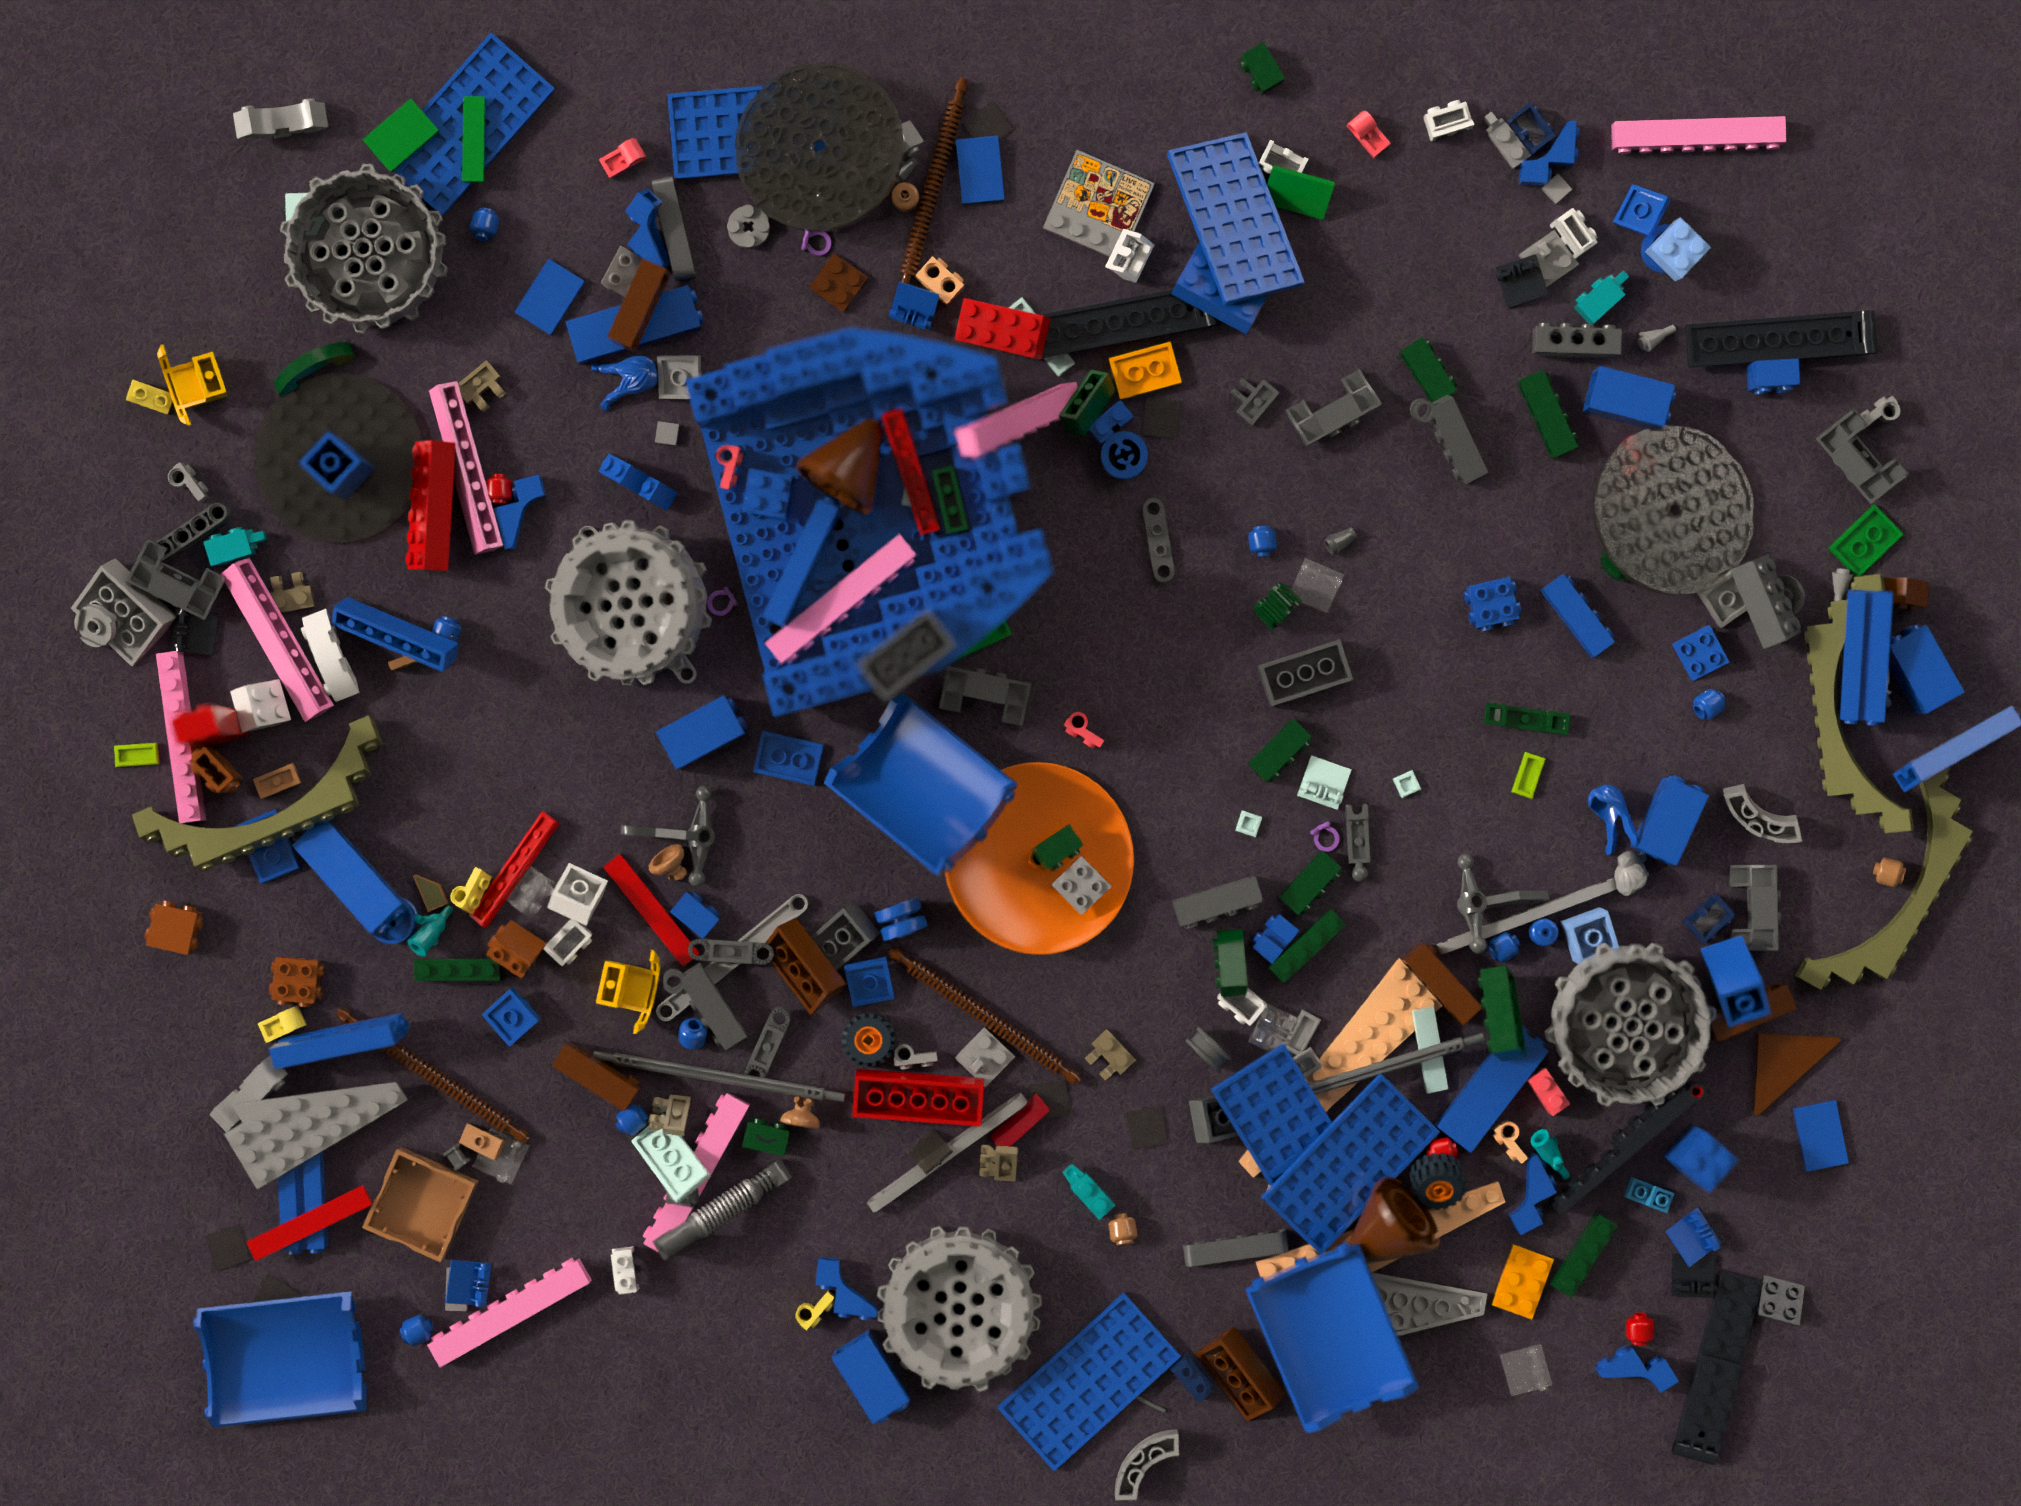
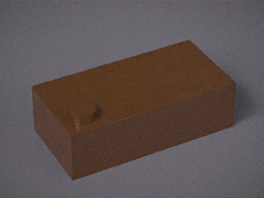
M644 258L642 259L607 335L612 343L636 353L671 276L666 268Z
M1419 942L1401 959L1402 962L1454 1019L1464 1025L1482 1009V1006L1436 957L1437 951L1430 944L1426 946Z
M1777 982L1764 988L1771 1014L1729 1027L1721 1007L1716 1008V1018L1709 1024V1039L1717 1042L1723 1041L1797 1009L1788 985Z
M572 1041L564 1045L552 1064L554 1068L624 1112L632 1104L642 1088L639 1084V1079L630 1074L628 1077L605 1062L593 1057L591 1053Z

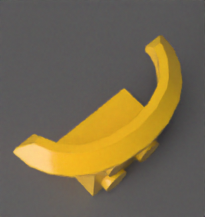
M164 345L160 346L157 355L180 422L190 426L191 424L185 409L227 397L213 352L193 357L191 362L170 367Z
M651 950L649 960L651 962V970L615 961H605L596 1003L641 1012L638 1021L635 1023L633 1034L645 1028L654 1005L660 975V959L654 950Z

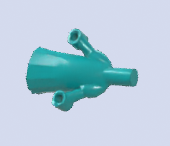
M447 905L440 914H431L429 916L416 915L414 917L417 924H424L407 941L410 948L417 955L425 957L431 946L438 944V937L445 930L446 919L453 912L451 906Z
M1546 1129L1538 1130L1531 1137V1145L1536 1149L1540 1157L1560 1174L1562 1179L1569 1178L1570 1174L1564 1167L1562 1156L1558 1150L1559 1142L1556 1136L1550 1137Z

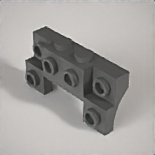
M1360 369L1341 379L1348 393L1347 395L1313 414L1305 400L1285 410L1306 447L1328 435L1332 438L1342 432L1340 428L1346 425L1350 428L1361 422L1359 420L1360 417L1382 405Z
M1853 408L1822 432L1816 440L1831 456L1834 464L1842 469L1847 479L1857 487L1871 504L1907 477L1909 473L1896 457L1882 466L1856 435L1868 424Z
M147 539L126 581L151 593L156 598H161L171 603L174 607L181 608L205 620L226 577L206 568L199 581L161 562L167 548Z
M947 666L939 709L960 713L963 696L1003 704L1005 707L1002 722L1023 725L1031 688L1030 683L1007 679V674L994 672V676L985 674L986 670L973 668V671Z
M1729 865L1730 886H1747L1748 929H1731V939L1742 935L1748 950L1779 951L1778 924H1781V913L1778 912V903L1781 901L1780 890H1777V865Z

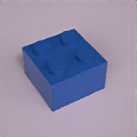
M1799 359L1764 360L1751 363L1747 366L1748 392L1754 391V395H1765L1767 392H1772V390H1775L1776 394H1785L1794 390V387L1800 385Z
M749 469L742 512L787 520L794 480L793 476Z

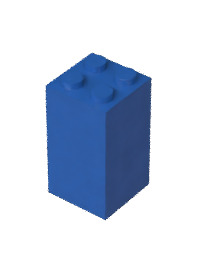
M1599 366L1592 372L1582 412L1657 431L1669 423L1671 412H1668L1670 403L1673 404L1676 397V391H1673L1675 385Z
M329 431L299 463L329 492L346 500L375 470L350 444Z
M1910 625L1901 630L1902 635L1890 636L1888 666L1916 714L1929 713L1964 693L1963 688L1927 625Z
M723 695L656 731L676 770H681L747 734L746 729L749 727L743 717H738L736 713L738 707L733 698Z
M1674 775L1662 778L1637 830L1639 841L1634 845L1631 843L1630 847L1667 865L1677 866L1709 795L1704 793L1705 789L1694 784L1685 785L1684 779Z
M1742 935L1700 948L1709 981L1729 1027L1771 1014L1763 982Z
M1691 1124L1662 1155L1694 1185L1709 1193L1738 1161L1706 1131Z
M870 1329L833 1352V1362L872 1424L877 1421L881 1424L890 1418L889 1414L893 1411L900 1412L908 1406L907 1403L910 1401L911 1394Z

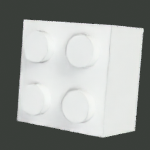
M280 679L246 685L230 691L242 733L277 726L291 720Z
M569 863L551 895L548 908L587 926L604 894L608 881Z

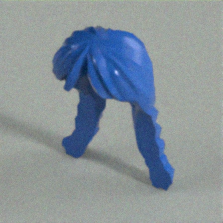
M633 356L618 363L603 365L593 362L591 365L592 372L619 374L623 377L620 386L609 393L600 404L602 410L606 412L609 411L612 402L617 401L622 396L650 390L658 381L657 365L646 356Z
M1602 785L1593 789L1588 796V806L1606 823L1608 841L1605 853L1610 855L1615 852V846L1617 845L1616 820L1618 816L1622 818L1624 830L1630 838L1632 845L1636 844L1639 841V836L1633 826L1634 823L1631 820V816L1628 814L1626 802L1621 791L1612 785Z

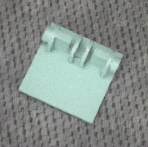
M1311 755L1297 796L1338 810L1351 769Z

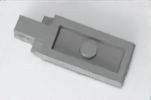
M1492 112L1483 118L1489 126L1486 129L1488 137L1513 169L1531 156L1506 121L1504 122L1502 118L1498 120Z

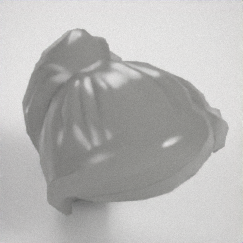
M1626 851L1618 857L1619 865L1615 870L1614 878L1616 888L1624 896L1634 894L1636 890L1642 889L1646 884L1649 872L1643 864L1647 859L1644 853L1638 854L1634 851Z

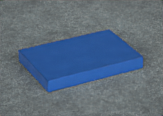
M998 136L957 139L956 146L962 204L1004 200Z
M548 259L515 310V313L549 335H552L585 284V281Z
M762 731L753 772L815 786L825 745Z
M272 810L236 826L249 825L277 814L278 810ZM289 838L278 839L274 844L267 847H259L249 854L260 884L301 868Z
M1836 1100L1793 1108L1805 1171L1848 1164Z

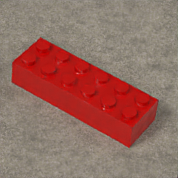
M427 440L417 441L413 446L414 467L411 469L413 485L409 495L412 502L408 514L410 531L407 534L409 551L406 554L408 570L448 571L455 442Z
M204 705L197 708L198 712L183 711L176 713V718L170 719L177 745L210 747L249 736L248 732L242 733L235 708Z
M857 1069L852 1117L981 1127L984 1078Z

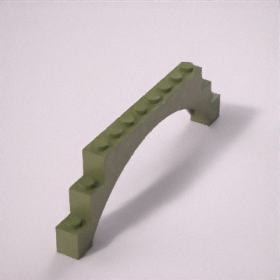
M1883 574L1854 577L1855 582L1851 583L1852 590L1885 591ZM1847 600L1831 602V607H1828L1829 619H1833V623L1807 626L1808 631H1805V641L1810 646V652H1807L1808 664L1812 665L1813 673H1810L1811 686L1815 687L1812 701L1813 706L1817 707L1818 715L1815 716L1816 728L1820 729V737H1817L1819 750L1822 749L1823 758H1820V767L1822 771L1825 770V779L1822 780L1823 790L1827 792L1828 796L1854 793V797L1851 798L1852 810H1856V815L1882 812L1883 816H1880V827L1885 830V833L1914 830L1912 809H1905L1879 790L1865 775L1847 745L1841 727L1837 704L1838 674L1844 653Z
M368 715L349 723L351 729L345 745L327 774L302 799L272 817L233 828H199L169 820L161 816L151 806L132 814L139 838L146 843H152L160 840V837H162L167 853L173 857H182L189 851L194 867L201 872L213 870L216 865L234 861L235 857L249 855L259 847L270 846L278 839L292 837L297 831L311 829L316 823L330 821L340 813H349L359 806L352 782H361L371 775L363 752L373 751L377 746L383 744L375 721Z
M1950 768L1919 784L1927 813V847L1919 878L1901 910L1882 930L1859 946L1827 958L1816 960L1804 958L1795 977L1821 990L1829 984L1831 973L1849 984H1855V982L1860 981L1864 974L1863 968L1884 979L1894 974L1897 968L1895 964L1899 958L1906 954L1908 949L1906 945L1909 940H1913L1917 935V927L1920 921L1923 922L1928 916L1929 911L1927 909L1931 903L1938 899L1940 894L1938 890L1942 884L1945 885L1947 883L1952 866L1958 864L1961 859L1959 854L1963 847L1966 848L1972 839L1970 835L1973 831L1951 819L1960 810L1959 803L1961 799L1940 788V785H1944L1949 777L1947 773Z

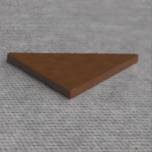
M1757 1033L1753 1115L1758 1116L1836 1046L1841 1041V1038Z

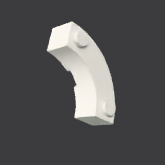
M324 609L302 618L304 627L301 628L304 638L308 639L317 666L325 681L323 686L327 695H332L335 702L359 693L356 677L346 657H343L336 628L331 625L332 618L328 611Z

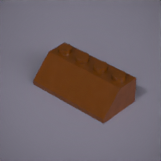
M796 917L777 926L766 941L774 950V957L770 962L810 1015L816 1013L836 997L846 985L841 975L838 974ZM762 947L761 950L763 951V953H764V954L766 955V957L768 958V957H769V951H768V949Z
M1235 1326L1222 1332L1195 1353L1246 1421L1273 1409L1286 1395Z

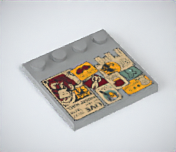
M1076 150L1043 229L1110 257L1123 229L1135 231L1155 183Z

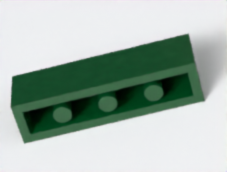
M1540 370L1520 379L1517 382L1518 387L1551 459L1578 447L1577 443H1579L1578 437L1574 431L1571 432L1568 426L1570 423L1569 417L1566 412H1562L1559 406L1561 400L1558 394L1552 391L1550 386L1552 385V380L1549 374Z
M1328 909L1289 945L1273 964L1270 963L1267 967L1284 983L1343 929L1346 924L1332 909Z
M492 958L414 959V981H499L503 979V966L493 961Z
M1595 1212L1550 1284L1572 1298L1618 1226Z

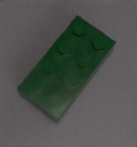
M1506 965L1480 970L1481 977H1478L1480 989L1484 991V997L1481 998L1483 1010L1487 1012V1018L1484 1019L1486 1030L1490 1032V1039H1488L1489 1051L1493 1052L1494 1056L1501 1062L1527 1058L1515 975Z

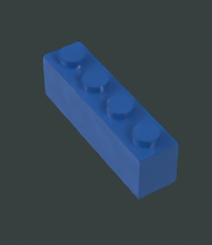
M1561 574L1540 591L1588 655L1594 658L1615 642L1612 638L1614 634L1607 626L1603 627L1600 623L1601 617L1594 609L1591 611L1587 606V598L1581 592L1578 594L1574 588V581L1568 575L1565 577L1564 574Z

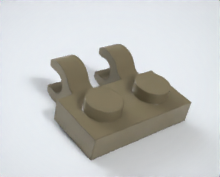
M487 360L458 383L461 396L466 403L470 404L474 401L483 412L489 409L490 406L480 395L489 387L500 399L507 393L497 383L501 376Z
M302 572L291 573L295 588L284 590L281 576L270 577L274 590L270 595L281 613L315 607L311 585L305 586Z
M1107 1029L1091 1043L1095 1049L1085 1057L1090 1065L1101 1055L1110 1063L1099 1073L1105 1081L1115 1071L1121 1075L1136 1061Z
M670 1095L669 1099L654 1097L652 1106L653 1113L655 1114L650 1115L649 1130L658 1131L663 1129V1134L684 1136L691 1097ZM666 1112V1115H665V1116L656 1115V1114H662V1113Z
M982 1145L981 1153L986 1154H981L980 1167L986 1168H980V1176H994V1180L1016 1182L1018 1147L996 1146V1150H994L989 1145Z

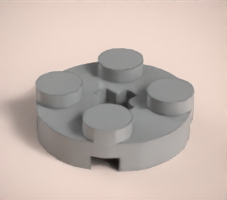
M744 205L737 208L730 215L727 229L731 240L739 247L756 248L767 240L770 224L767 215L760 208ZM745 222L754 223L752 226L754 230L752 232L749 230L747 232L744 231Z
M89 604L77 612L74 621L76 631L79 630L82 635L80 637L81 640L87 645L101 647L110 643L115 637L116 616L114 613L97 604ZM92 622H96V623H97V625H98V629H97V630L95 629V625H93Z

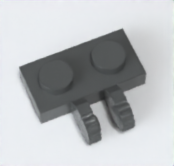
M1242 378L1239 383L1251 394L1246 398L1240 391L1233 388L1231 391L1232 395L1243 403L1235 413L1252 426L1278 396L1279 392L1264 379L1255 388Z

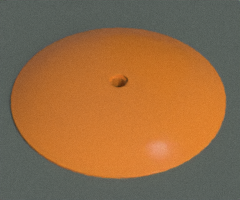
M1042 762L1024 763L1004 768L1001 771L1018 784L1014 791L1015 797L1006 804L998 818L988 829L986 838L982 842L978 841L955 863L949 872L945 871L950 893L966 920L980 934L1002 947L1021 953L1037 955L1059 953L1076 948L1103 931L1115 918L1127 897L1134 868L1133 844L1128 825L1122 812L1110 795L1099 784L1076 770ZM1070 824L1084 845L1079 848L1081 853L1072 859L1067 856L1061 860L1063 865L1052 871L1050 868L1045 871L1041 864L1034 863V853L1031 849ZM1081 856L1112 886L1082 915L1052 886V883Z

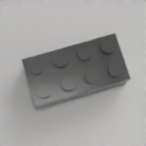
M1769 554L1731 569L1763 649L1786 641L1801 633L1800 622L1793 614L1792 603L1785 595L1783 581L1778 578L1775 571V562L1770 558Z
M927 610L857 665L886 701L953 649L955 644Z
M1340 639L1257 666L1270 707L1353 680Z
M1255 876L1172 900L1178 924L1186 929L1198 926L1197 921L1205 920L1206 923L1215 921L1220 914L1225 913V916H1231L1239 913L1238 909L1240 908L1254 909L1260 907L1259 903L1263 902Z

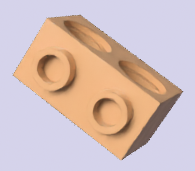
M932 256L915 276L929 291L940 294L939 300L948 307L964 289V284L962 283L964 280L956 272L950 273L946 269L948 265L942 259L938 258L936 260ZM931 268H936L940 272L936 278L929 277L927 273ZM951 282L955 285V289L952 292H946L943 286Z

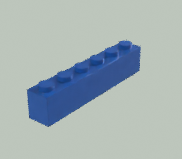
M346 597L333 608L331 625L442 672L456 662L459 643L349 597Z

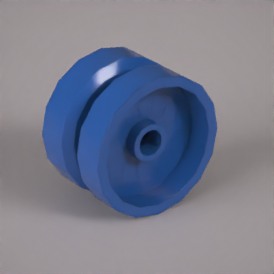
M401 897L410 908L405 911L406 914L403 918L394 921L396 924L390 923V930L385 935L379 938L374 936L378 941L386 944H397L410 939L416 933L419 924L415 922L414 917L419 915L416 906L410 900Z
M919 898L874 912L878 923L892 922L891 925L883 927L881 930L884 941L913 934L916 930L928 926L924 915L914 917L910 915L922 908Z

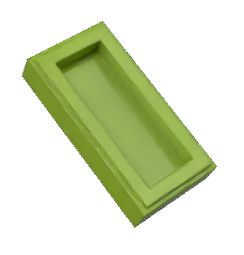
M158 743L114 746L115 767L159 764Z
M1524 752L1511 791L1512 793L1530 799L1533 798L1545 758Z

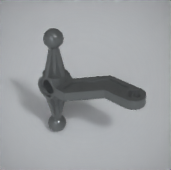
M702 785L696 790L699 804L688 831L621 825L620 834L687 839L693 864V872L689 875V882L694 887H700L705 883V875L702 869L710 846L715 839L708 807V801L713 795L712 789L707 785ZM700 832H702V834H703V837H702L701 840H699V833H700Z
M1462 854L1457 859L1458 866L1463 870L1461 894L1457 901V907L1459 912L1466 918L1473 936L1470 948L1476 954L1483 953L1487 948L1486 941L1481 937L1485 909L1512 904H1535L1550 900L1549 891L1545 890L1515 891L1485 897L1479 891L1471 871L1474 865L1473 857L1470 854Z

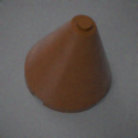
M873 418L861 421L802 457L796 465L797 471L827 496L831 494L839 499L840 504L856 512L869 514L874 507L883 430L880 428L882 424Z
M1383 1177L1374 1185L1349 1242V1245L1359 1244L1367 1264L1429 1253L1440 1242L1439 1238L1435 1240V1234L1439 1231L1426 1206H1421L1419 1202H1416L1411 1189L1406 1193L1399 1186L1402 1182L1393 1177Z

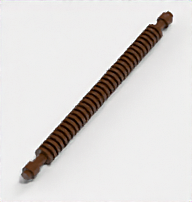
M959 78V81H956L953 101H948L949 106H947V111L943 118L945 122H942L943 127H941V132L937 139L939 143H936L937 148L934 149L935 153L931 160L933 164H930L931 169L928 170L929 174L926 177L929 180L925 181L927 185H924L925 190L922 191L923 195L920 198L923 201L919 202L921 206H918L919 211L916 212L917 216L914 219L917 222L913 223L915 227H912L913 232L910 233L911 237L908 240L911 243H907L909 248L905 250L907 253L904 254V257L907 259H903L902 262L905 264H901L903 269L899 271V273L903 274L902 283L909 284L911 277H916L914 272H917L918 268L916 267H919L918 262L921 260L918 256H922L920 251H923L924 247L922 246H925L924 241L927 239L924 235H928L926 230H929L930 226L928 225H931L930 220L933 218L931 214H934L933 209L936 208L935 204H937L939 197L937 193H940L939 188L942 187L941 183H943L945 176L943 172H946L945 167L948 166L947 162H949L951 155L949 151H952L951 146L954 145L953 141L956 138L957 131L955 130H958L957 125L960 124L959 120H961V115L963 114L961 109L965 107L961 102L963 95L967 92L968 80L964 78Z
M891 948L888 953L891 956L890 958L896 963L899 961L909 968L907 970L908 974L912 970L911 976L914 977L917 974V980L922 977L920 982L923 983L926 980L924 985L927 986L930 983V989L935 986L934 992H937L939 989L938 994L940 996L942 993H945L943 998H946L948 995L947 1001L950 1002L953 999V1005L958 1002L956 1007L959 1008L962 1005L961 1010L964 1011L966 1008V1014L971 1011L970 1017H973L975 1014L976 1017L974 1019L976 1021L978 1018H981L979 1023L985 1021L983 1026L986 1027L990 1024L988 1029L991 1030L994 1027L992 1032L995 1033L998 1030L997 1035L1003 1034L1002 1039H1005L1007 1036L1006 1041L1009 1043L1012 1040V1046L1017 1043L1015 1048L1018 1049L1021 1046V1052L1026 1049L1025 1055L1030 1052L1028 1057L1032 1058L1034 1055V1061L1039 1058L1038 1064L1044 1062L1042 1065L1044 1068L1046 1065H1049L1047 1067L1048 1071L1053 1068L1051 1073L1054 1074L1057 1071L1066 1077L1065 1080L1069 1083L1078 1085L1082 1079L1079 1077V1073L1073 1069L1069 1070L1062 1065L1063 1060L1061 1058L1057 1061V1055L1052 1058L1054 1053L1051 1052L1048 1055V1049L1043 1052L1045 1047L1042 1046L1039 1049L1040 1044L1037 1043L1035 1046L1036 1041L1034 1039L1030 1043L1031 1037L1025 1039L1027 1036L1025 1033L1023 1036H1020L1022 1031L1019 1030L1016 1033L1018 1028L1015 1027L1012 1030V1024L1007 1027L1009 1022L1006 1021L1003 1024L1004 1019L998 1020L1000 1017L998 1014L994 1018L995 1012L989 1014V1008L984 1011L985 1005L980 1008L982 1003L979 1002L976 1005V999L971 1002L972 996H969L967 999V993L961 995L963 990H960L958 993L959 987L956 986L953 989V983L948 986L949 980L944 983L946 978L942 977L940 980V974L935 977L936 971H933L931 974L930 971L932 969L930 967L928 970H925L927 965H924L922 968L923 962L920 961L917 964V958L912 961L899 948Z
M340 1007L335 1013L338 1016L337 1019L343 1023L360 1021L352 1016V1012L346 1008L342 1009ZM397 1042L395 1045L386 1046L381 1049L382 1052L387 1050L386 1055L389 1056L391 1054L390 1057L392 1059L396 1056L395 1061L398 1062L400 1060L399 1063L401 1065L406 1062L404 1067L407 1068L410 1065L408 1070L412 1071L414 1069V1074H417L419 1071L417 1076L421 1077L424 1075L422 1077L423 1080L428 1078V1083L433 1081L431 1085L434 1087L437 1084L436 1089L439 1090L441 1088L440 1091L442 1093L447 1090L445 1095L448 1096L451 1093V1099L456 1096L454 1101L457 1102L460 1099L458 1104L462 1105L465 1102L463 1107L467 1108L469 1105L468 1110L474 1109L472 1112L474 1115L478 1111L477 1117L480 1118L483 1115L481 1118L483 1121L488 1118L486 1123L489 1124L492 1121V1127L497 1124L495 1129L498 1130L501 1127L499 1132L503 1133L506 1130L519 1143L523 1142L526 1144L530 1139V1136L527 1135L528 1132L522 1128L519 1130L510 1123L512 1120L510 1117L505 1120L507 1115L504 1114L501 1117L503 1114L501 1111L496 1114L498 1109L495 1108L492 1111V1105L487 1108L488 1102L484 1105L485 1100L481 1099L478 1102L479 1096H476L474 1099L475 1094L469 1095L470 1090L465 1092L466 1087L463 1086L460 1089L462 1086L460 1083L455 1086L457 1081L454 1080L451 1083L453 1080L451 1077L446 1080L448 1075L445 1074L442 1077L444 1072L440 1071L438 1073V1068L433 1071L435 1066L431 1065L428 1067L430 1063H425L424 1059L419 1061L421 1057L418 1055L415 1058L416 1053L413 1052L411 1054L412 1051L410 1049L405 1052L407 1047L404 1046L402 1048L403 1045L401 1043L398 1044Z

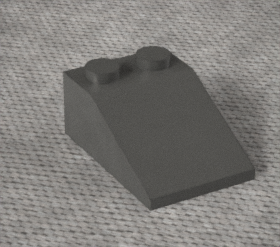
M853 901L841 909L815 932L811 938L837 971L881 933L856 902Z
M1214 1095L1189 1100L1196 1143H1212L1239 1136Z

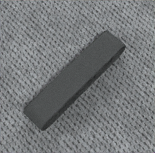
M673 176L652 180L654 194L663 202L658 210L675 281H681L697 277L694 270V262L689 249L682 212L679 207L680 203L674 186L675 182Z
M220 503L212 504L157 541L156 543L161 546L165 544L171 546V551L164 555L161 562L166 564L227 523L231 518V510ZM222 508L224 515L222 518L217 519L216 511ZM201 520H205L206 528L200 531L198 524ZM183 532H187L189 535L185 543H182L180 540Z
M1281 1229L1275 1233L1273 1231L1260 1232L1255 1236L1247 1234L1237 1236L1234 1239H1231V1237L1219 1238L1214 1242L1206 1240L1195 1242L1193 1245L1186 1243L1183 1244L1185 1266L1192 1267L1289 1252L1286 1230Z

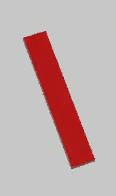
M900 408L882 413V419L920 535L941 530L939 518L904 410Z
M544 811L541 812L482 896L474 914H469L472 919L482 927H488L560 824Z
M619 854L606 864L604 869L684 967L693 959L688 953L691 941L624 857ZM694 946V947H693V952H694L696 955H699L700 952H699V951L696 949V947Z
M362 1185L252 1238L246 1243L255 1261L373 1203L365 1186Z

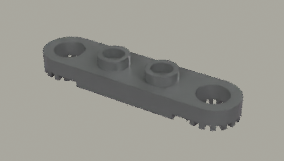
M1150 498L1143 505V516L1153 575L1157 581L1164 583L1173 578L1175 573L1164 505L1159 499ZM1150 503H1156L1160 510L1158 514L1151 515L1147 511V506ZM1160 566H1167L1169 568L1170 574L1168 577L1162 578L1158 575V568Z
M696 939L688 947L690 957L700 961L767 964L774 957L772 946L760 942ZM695 944L704 945L705 953L703 955L697 956L693 952ZM764 947L768 949L769 957L767 959L761 960L758 958L757 951L759 948Z
M776 1007L771 1011L744 1075H749L751 1070L757 1069L760 1072L761 1078L766 1077L791 1021V1013L787 1008ZM782 1012L785 1015L786 1021L784 1023L776 1022L774 1018L776 1013Z

